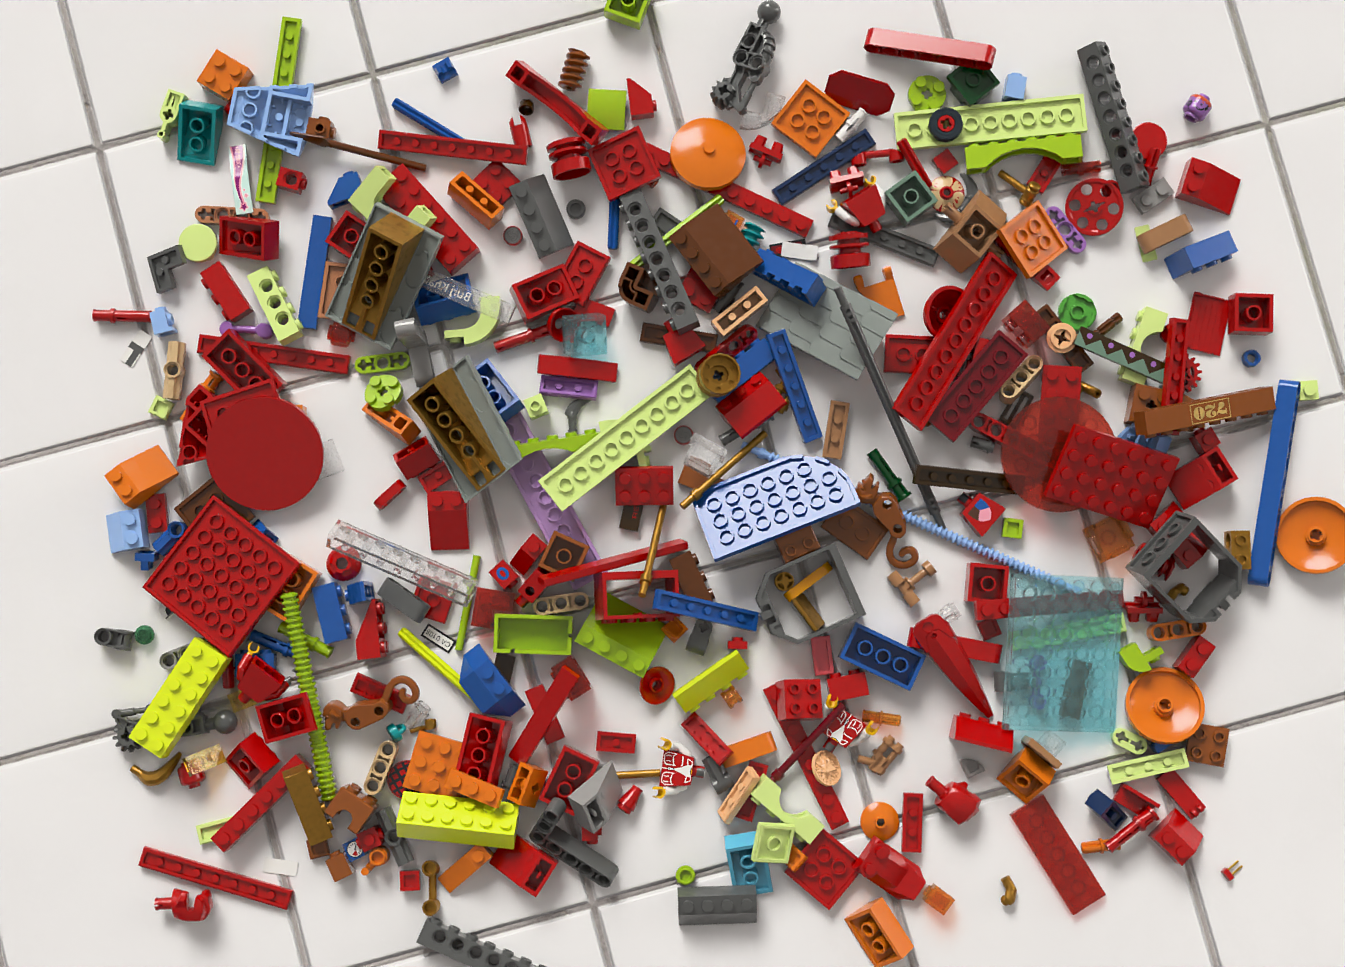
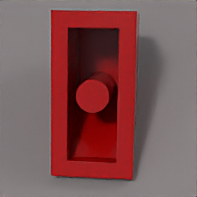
M627 78L631 120L654 118V112L657 111L656 100H652L651 93L631 78Z
M532 533L512 558L510 564L522 575H525L545 552L547 544Z

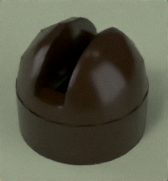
M523 99L519 104V112L527 116L533 114V101Z

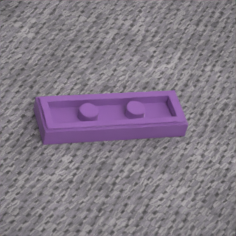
M541 375L539 394L596 401L598 381Z

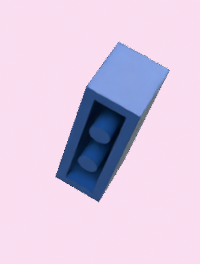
M337 582L312 587L325 644L350 639L352 627L350 622L347 623L345 615H348L346 604L342 603L343 590L341 585H338Z

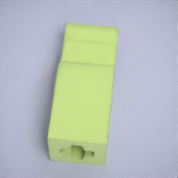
M168 89L160 110V118L163 124L161 130L157 133V137L166 143L170 140L171 129L178 126L179 104L189 100L185 94Z

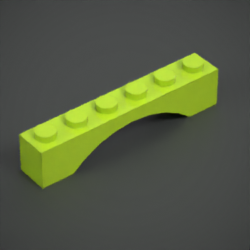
M1067 133L1060 137L1049 135L1042 139L1030 137L1024 141L1012 139L1006 143L971 144L965 147L964 152L967 175L986 173L1000 161L1021 154L1042 155L1054 159L1061 164L1080 163L1083 158L1081 134L1076 135L1075 133Z
M594 428L584 430L585 433L577 434V431L565 433L566 436L558 437V434L546 436L547 439L539 440V437L527 439L528 442L520 443V440H515L514 442L521 452L522 458L543 449L558 448L576 452L601 432L596 431Z

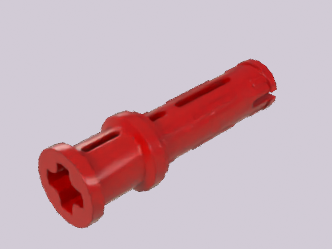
M1149 805L1145 807L1146 810L1141 814L1133 816L1131 823L1104 842V845L1111 853L1139 831H1145L1146 827L1153 821L1159 820L1158 815Z

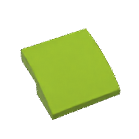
M589 88L587 113L607 129L625 130L627 91Z

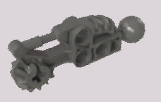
M766 0L758 6L757 14L759 20L757 24L749 23L733 54L735 70L731 78H723L722 82L717 81V86H712L713 92L710 93L712 102L722 111L725 108L729 111L735 108L740 115L746 114V107L755 87L761 85L764 78L770 73L771 59L774 57L773 51H775L776 46L775 38L767 31V27L769 24L775 23L781 14L780 6L773 0ZM749 76L752 83L743 98H741V88Z
M150 704L142 708L115 709L112 711L111 715L117 723L113 729L117 736H113L112 739L118 740L115 746H121V751L124 752L128 749L129 752H134L135 748L141 749V745L127 737V734L132 732L138 722L126 717L144 713ZM199 709L190 723V731L188 733L184 732L181 737L207 734L213 729L221 734H229L237 727L238 719L234 712L230 710H221L214 718H208Z

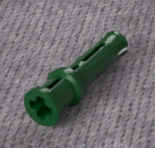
M877 448L867 454L888 484L887 489L891 490L896 496L898 503L912 494L911 491H907L902 483V479L897 478Z

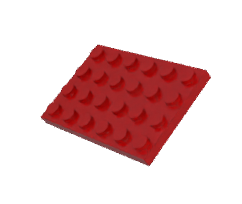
M1074 423L1043 494L1058 501L1149 529V524L1156 514L1180 459L1177 456Z

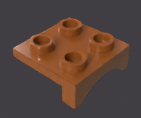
M1201 724L1197 731L1187 739L1185 752L1188 761L1224 767L1230 729Z

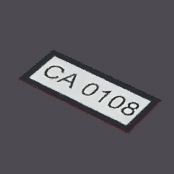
M429 623L421 634L422 637L447 653L451 651L456 643L454 639Z

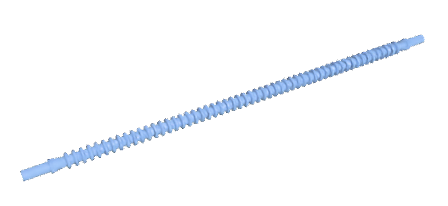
M743 441L741 448L745 447L748 443ZM754 447L750 451L758 455L757 458L767 459L768 463L781 458L779 454L776 456L774 452L770 453L763 447ZM907 510L902 511L906 523L911 522V525L915 524L916 528L920 526L921 530L926 529V532L936 533L937 537L940 535L942 539L945 537L947 541L956 542L957 546L961 544L962 548L967 547V550L977 551L978 555L981 553L983 557L986 555L988 559L997 560L998 564L1002 562L1003 566L1008 565L1009 568L1013 567V570L1018 569L1019 573L1022 571L1024 575L1029 574V577L1038 578L1039 582L1043 580L1044 584L1049 583L1053 588H1061L1070 593L1078 591L1077 587L1061 581L1060 577H1052L1050 573L1045 574V571L1041 572L1039 568L1036 570L1035 566L1030 567V564L1020 563L1019 559L1015 561L1014 557L1004 556V553L1000 554L998 550L995 552L994 548L989 549V546L979 545L978 541L974 543L973 539L963 538V535L959 536L957 532L954 534L953 530L948 531V528L938 527L937 523L933 525L932 521L922 520V517L918 518L916 514L913 516L912 512L908 514Z

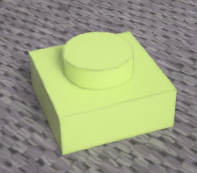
M1317 380L1300 381L1299 401L1319 399Z

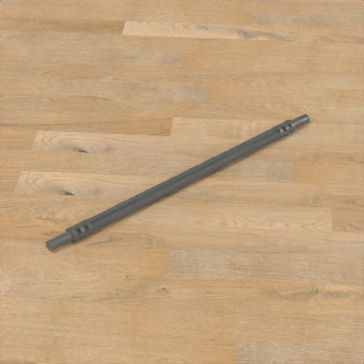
M838 286L834 288V291L841 305L840 310L843 313V317L850 329L913 474L915 464H920L899 414L891 409L894 406L893 400L852 305L848 303L842 287ZM918 485L930 515H933L938 527L943 526V529H945L946 526L940 514L941 510L931 487L928 485Z

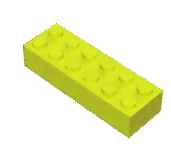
M194 637L130 733L129 738L160 759L167 758L233 658L227 657L223 652L201 637Z
M403 791L396 821L397 837L514 849L520 805L501 802L499 808L496 809L472 798Z

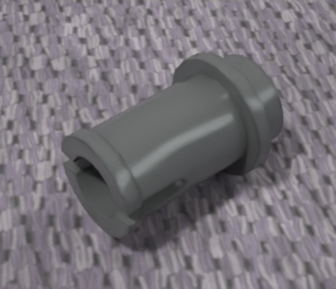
M973 435L970 447L984 450L988 454L989 452L993 453L996 442H993L992 439L989 441Z

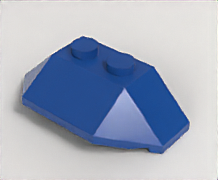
M477 644L463 655L459 683L482 714L511 717L526 705L480 644Z

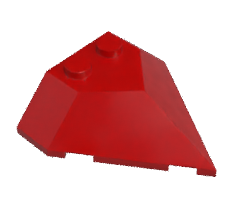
M198 384L186 398L185 417H183L179 444L180 452L176 467L206 459V443L209 431L199 401L217 395L201 384Z

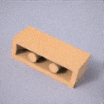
M755 286L713 319L711 326L724 339L767 304L768 299Z

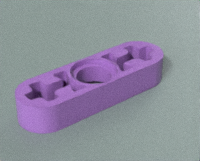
M1049 207L1046 210L1048 216L1050 215L1049 212L1057 214L1055 216L1056 220L1054 218L1051 219L1054 225L1062 219V222L1056 227L1058 232L1060 233L1062 225L1070 229L1068 235L1060 233L1068 246L1069 252L1072 254L1081 253L1086 248V241L1058 207ZM1072 234H1074L1075 236L1072 239L1075 242L1079 241L1081 243L1079 245L1080 249L1078 247L1073 248L1074 242L1072 241V239H1070L1069 241H1067L1066 239H1068L1072 236Z

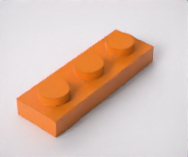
M454 768L451 769L445 787L496 809L499 808L505 793L503 788Z

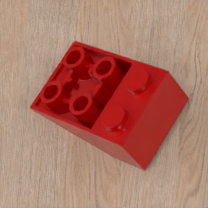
M1215 446L1176 469L1168 487L1182 509L1185 510L1239 478L1219 447Z
M381 599L371 600L355 640L357 660L387 657L386 653H389V643L385 641L387 624L383 622L382 615L385 614V605L381 603Z
M516 834L514 849L498 848L489 861L497 870L535 897H537L559 862L518 834Z

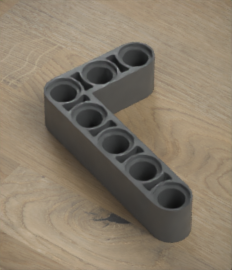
M552 798L529 834L531 841L598 885L609 887L619 871L617 865L556 826L567 805L560 798Z

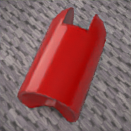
M520 115L522 124L514 125L512 117L509 125L514 145L532 147L533 144L526 119Z

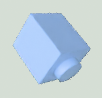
M1020 73L1008 74L1004 83L1002 101L1023 100L1027 77L1022 76Z

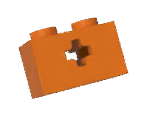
M520 762L507 799L521 806L535 808L548 771L533 764Z

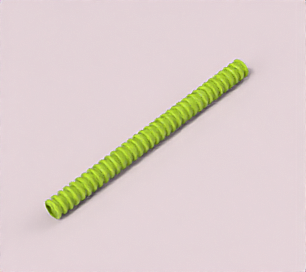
M289 592L282 594L280 598L283 599L281 603L284 605V617L287 618L285 623H288L286 628L289 629L287 633L290 635V646L293 648L291 649V652L294 653L292 658L295 659L293 663L296 665L297 682L300 683L298 688H301L299 693H308L318 730L308 732V736H310L309 741L311 742L310 747L313 748L311 753L314 754L312 758L315 759L316 777L319 778L317 783H320L318 788L321 789V800L331 801L337 794V788L334 787L336 782H333L335 777L332 776L331 758L328 757L330 753L327 752L329 747L326 746L328 742L325 740L324 723L321 722L323 720V717H320L322 712L319 711L321 707L318 705V694L315 692L317 688L314 687L316 685V682L313 681L315 677L312 676L311 658L308 657L310 652H307L309 647L306 646V643L308 642L305 640V628L302 627L304 622H301L303 617L300 614L302 612L299 610V598L296 597L298 593Z

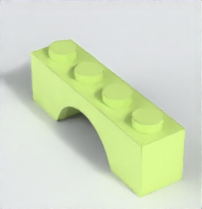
M1148 306L1139 310L1135 319L1138 322L1136 328H1133L1130 333L1129 339L1132 340L1128 347L1141 352L1142 342L1147 336L1158 335L1163 331L1168 313ZM1119 366L1117 371L1119 375L1118 381L1130 385L1136 383L1145 384L1147 377L1122 366Z
M763 773L751 792L752 797L750 799L758 806L762 803L766 807L765 811L772 818L777 816L781 820L779 823L794 824L796 826L794 836L802 843L805 840L810 844L825 826L807 810L798 814H790L783 811L779 802L782 789Z

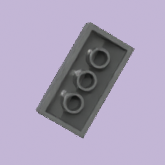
M544 174L509 186V190L539 259L574 245Z
M755 885L677 887L679 926L757 923V893Z

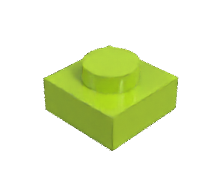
M1004 517L1001 537L1022 539L1024 520Z

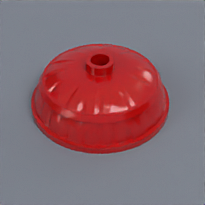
M943 286L935 290L926 301L923 310L924 324L934 337L964 291L957 286Z

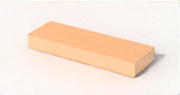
M746 767L717 811L725 824L730 825L760 780L753 767Z

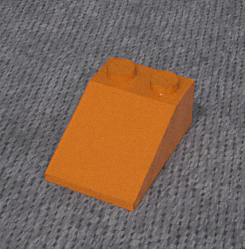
M156 445L118 464L104 476L122 502L128 507L136 509L180 473L161 447Z

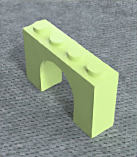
M375 166L348 199L352 204L351 207L366 217L365 221L367 222L376 202L381 203L384 194L397 178L384 166ZM416 205L407 216L428 228L437 219L425 205Z

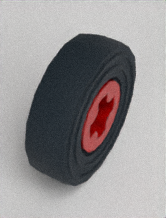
M944 107L932 114L928 127L933 138L940 142H950L956 139L962 132L963 121L961 115L956 110ZM946 120L949 122V125L951 127L947 126V128L944 129L943 124H941V122L944 123Z

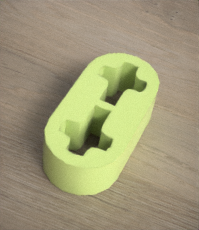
M1115 728L1111 732V740L1116 745L1135 754H1143L1147 750V742L1142 737L1123 728ZM1123 732L1122 735L1128 738L1127 741L1119 740L1118 742L1116 734ZM1140 740L1142 748L1135 750V746L1130 743L1131 741L1139 742Z

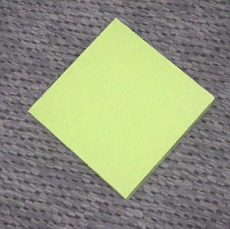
M758 822L751 860L753 862L788 864L796 826L786 823Z

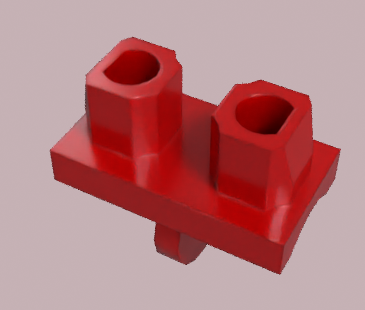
M758 135L754 142H751L748 151L756 154L753 160L759 162L758 168L761 169L763 164L770 167L772 161L780 164L783 157V144L774 141L771 149L764 146L767 138Z
M857 166L849 167L847 169L848 175L841 176L839 170L831 171L829 179L830 193H847L848 198L851 197L853 191L859 190L858 187L864 186L863 171H859Z
M1141 591L1140 596H1134V602L1124 601V609L1127 611L1129 622H1139L1140 614H1146L1145 620L1147 622H1157L1159 614H1163V607H1160L1159 602H1154V597H1148L1147 591Z

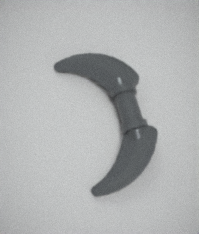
M960 173L966 185L965 200L957 209L960 213L978 192L975 181L965 173ZM945 214L934 215L935 218L942 222H953Z
M576 399L567 407L565 415L568 419V432L577 431V414L582 406L592 400Z

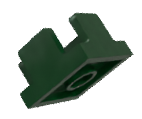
M959 66L946 77L951 84L950 91L961 104L965 101L969 107L973 104H978L1000 84L991 70Z

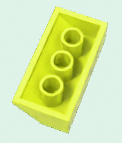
M735 649L673 692L672 695L685 713L688 711L693 713L700 708L699 703L704 700L709 702L716 697L715 692L719 689L724 691L732 685V680L735 678L740 680L746 676L749 667Z

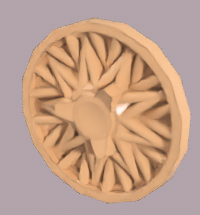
M821 750L814 754L811 767L816 780L824 786L835 785L841 777L840 763L836 756L827 750Z

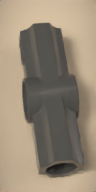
M392 806L376 812L375 814L385 835V841L389 845L398 867L413 861L414 857L406 839L399 837L398 841H393L390 837L392 831L397 832V818Z

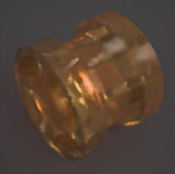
M733 685L729 687L728 691L720 693L730 709L737 702L741 703L743 701Z

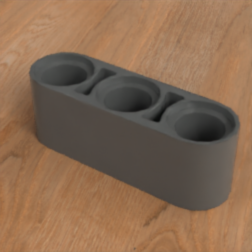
M390 577L386 578L377 592L381 598L417 623L422 622L431 608L429 604Z

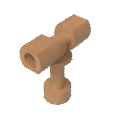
M928 560L921 565L923 569L910 579L907 577L903 579L897 570L886 577L893 587H897L904 595L902 598L910 608L920 601L913 592L916 589L914 585L926 575L931 577L937 572Z

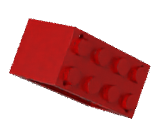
M678 570L652 571V579H665V591L679 594ZM644 571L601 572L593 574L595 620H601V624L617 623V619H620V623H635L638 618L639 622H655V618L658 621H674V617H680V615L668 612L660 614H642V612L633 613V615L608 616L606 581L640 580L641 574Z

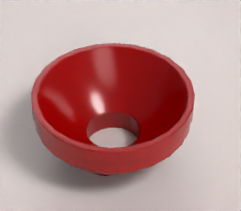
M558 308L549 316L547 330L556 341L569 342L577 336L580 330V318L570 308ZM558 318H562L563 325L557 329L555 321Z
M346 546L334 549L326 561L329 574L338 581L354 579L359 574L362 566V560L358 552ZM345 558L348 564L345 569L337 567L338 559Z

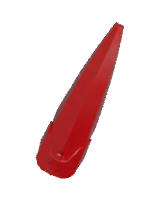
M935 613L916 623L913 627V635L927 656L929 655L941 672L986 717L990 718L993 716V711L978 675L961 642L956 638L957 635L949 622L943 619L941 615Z

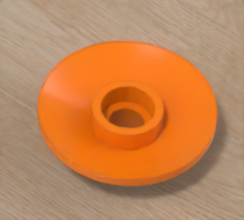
M874 802L863 810L860 824L867 837L872 839L875 835L880 840L885 841L897 832L899 817L891 805L884 802ZM878 819L884 820L882 826L877 824Z

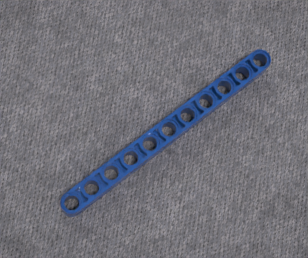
M1280 379L1278 383L1275 401L1276 409H1274L1251 553V569L1248 572L1249 585L1269 587L1300 396V381Z

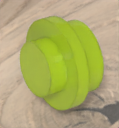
M683 865L676 871V879L682 885H689L695 879V871L692 867Z

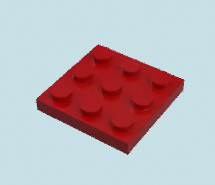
M639 125L587 150L610 202L618 199L619 196L642 188L662 178Z
M823 828L810 844L807 842L801 850L808 859L796 872L787 867L784 873L830 910L860 873L852 868L858 857Z

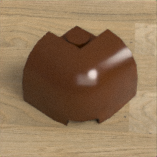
M627 261L619 279V293L624 302L646 313H651L659 301L654 288L657 286L655 280L651 281L649 274L644 268Z

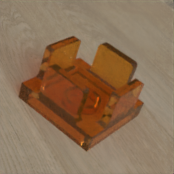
M1106 516L1082 529L1099 563L1115 558L1135 546L1132 540L1134 534L1126 521Z

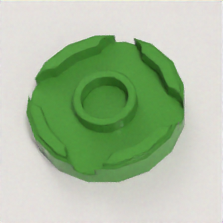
M1076 293L1062 300L1057 313L1062 323L1069 324L1078 332L1081 326L1088 328L1093 324L1097 311L1092 299L1084 294Z

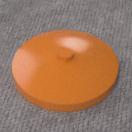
M699 118L686 123L676 132L670 147V161L677 176L687 185L699 190L713 191L727 187L739 177L746 159L745 145L739 133L729 124L714 118Z
M1308 497L1291 504L1280 516L1276 542L1284 560L1295 569L1309 574L1329 573L1344 565L1345 508L1336 501L1324 497Z
M1158 667L1142 672L1132 681L1125 695V712L1131 726L1142 737L1154 743L1176 744L1185 741L1197 731L1204 718L1205 704L1199 687L1189 676L1172 668Z

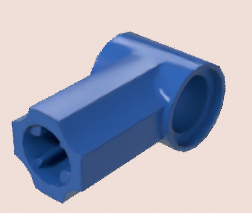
M171 522L167 530L152 544L153 548L162 556H166L188 526L184 522ZM178 526H181L182 530L178 535L176 530Z

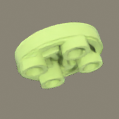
M193 224L183 230L179 237V245H182L185 257L188 260L201 263L214 258L218 248V239L215 232L206 225Z

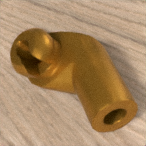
M1007 875L1001 879L1006 889L1005 895L1001 897V903L1005 906L1012 905L1017 894V889L1012 879Z

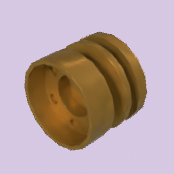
M717 353L711 355L697 369L696 382L699 389L709 397L718 398L725 396L740 381L741 371L739 364L728 354ZM715 374H720L721 377L719 379H713Z

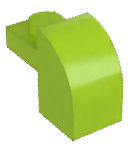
M1131 642L1115 651L1122 665L1136 672L1152 670L1148 662L1150 664L1155 663L1161 659L1160 655L1164 653L1161 646H1154L1142 654L1136 642Z

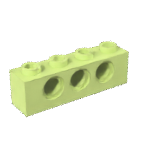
M265 266L249 274L247 278L278 341L285 346L303 337L304 335L301 330L304 327L299 318H295L293 313L296 311L292 303H288L285 298L288 296L283 286L280 287L277 282L280 280L277 272ZM272 285V290L266 292V288ZM276 302H281L278 308H273ZM289 318L287 324H281L283 319Z

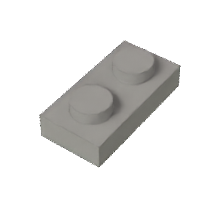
M1163 177L1131 200L1141 215H1143L1175 192Z

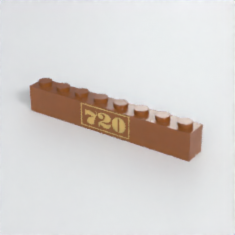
M1266 386L1133 412L1136 435L1154 438L1157 437L1156 433L1168 435L1173 434V430L1176 429L1177 432L1188 431L1190 426L1202 428L1205 427V423L1217 425L1221 424V420L1224 419L1225 422L1236 421L1239 416L1241 419L1253 417L1252 414L1254 413L1256 415H1266L1268 410L1276 409L1273 386Z

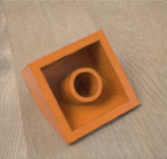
M1026 746L1012 758L996 779L1027 804L1050 785L1056 771Z

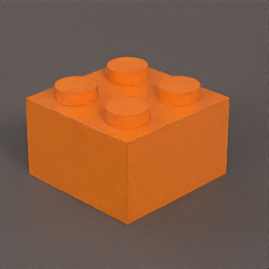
M216 49L197 82L202 88L224 101L230 102L234 87H246L254 74L245 65Z

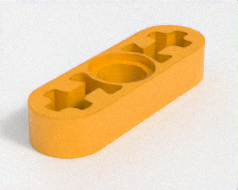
M827 561L783 594L784 597L790 602L832 571V566Z

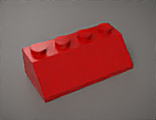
M470 712L456 769L498 786L513 722Z

